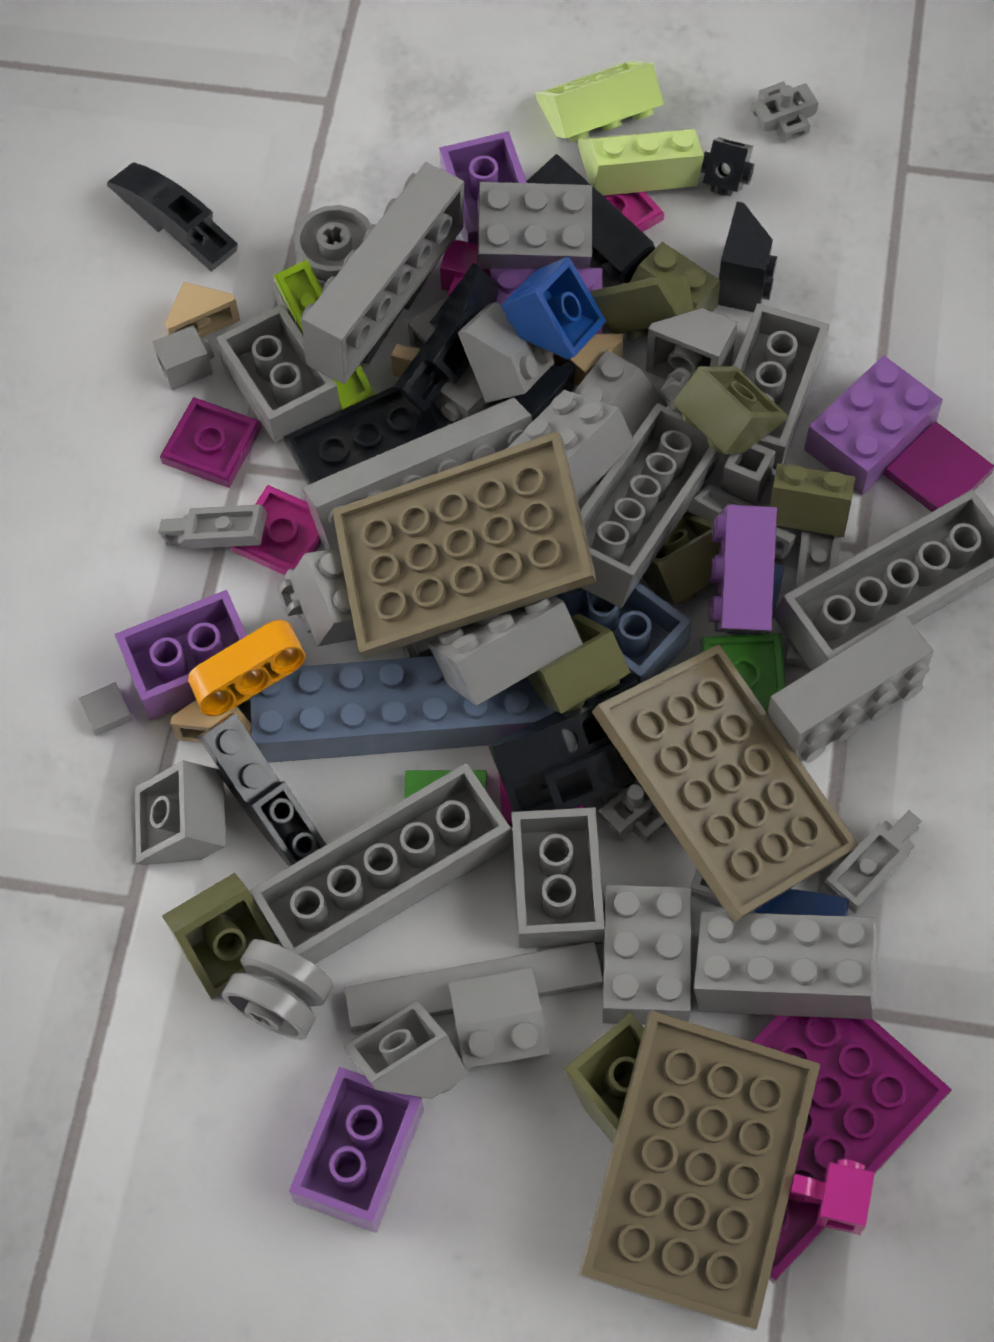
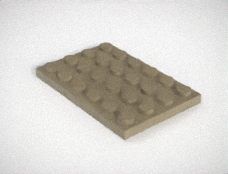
M558 431L332 510L358 652L365 659L597 582L564 441Z
M719 644L598 704L592 711L733 922L738 921L745 915L847 856L858 846L854 837Z
M649 1012L578 1276L752 1331L757 1330L820 1064L662 1013Z

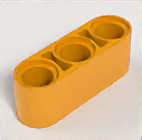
M275 620L197 665L190 672L188 682L202 713L207 716H219L296 671L304 663L306 655L291 624L284 620Z

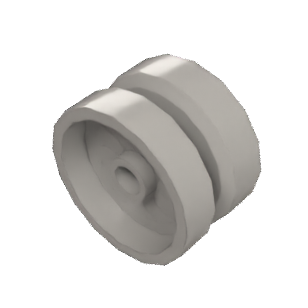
M342 205L324 206L310 212L299 222L294 233V246L298 263L308 259L323 289L327 280L332 276L336 277L343 268L344 260L349 252L352 250L356 251L361 245L371 223L358 210Z
M252 940L240 959L246 973H235L231 976L222 992L223 999L245 1017L271 1031L292 1039H305L316 1020L309 1006L316 1007L325 1003L334 986L332 979L319 967L295 952L265 940Z

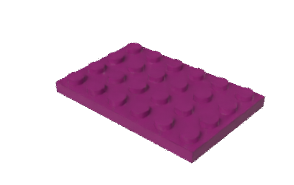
M777 1015L752 1041L753 1043L820 1064L794 1174L810 1177L821 1182L824 1181L825 1171L829 1163L837 1164L838 1160L841 1159L859 1162L865 1166L864 1170L876 1174L952 1091L949 1086L874 1019ZM788 1199L769 1277L773 1284L826 1228L816 1225L819 1204Z

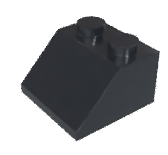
M737 201L721 258L719 272L721 282L718 305L754 312L757 303L762 304L763 299L770 300L777 256L771 255L773 239L743 202Z

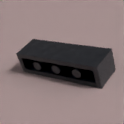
M558 154L553 156L527 180V183L591 185ZM592 186V257L600 263L599 268H602V273L610 281L614 282L617 279L622 284L630 283L639 264L655 249L654 243Z

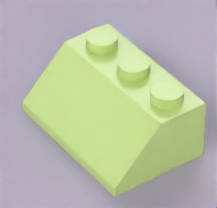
M633 60L535 93L536 99L555 135L565 139L568 138L569 142L589 137L588 131L601 127L602 131L617 128L622 125L621 119L633 116L634 120L654 114L653 108L664 105L653 63Z
M695 129L578 139L577 143L588 181L603 196L695 187L698 185L704 154Z

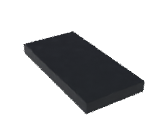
M393 386L287 434L283 438L286 447L309 485L448 426L434 400L426 411L419 410Z

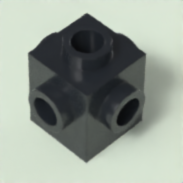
M721 137L714 139L711 151H705L700 172L704 173L702 183L711 185L710 191L726 196H731L732 191H740L744 184L749 185L755 165L749 162L753 146ZM724 163L730 167V173L724 169Z

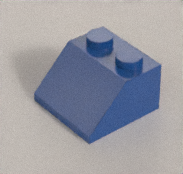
M569 256L535 270L501 305L507 320L514 327L520 339L568 360L574 358L606 322L605 317Z

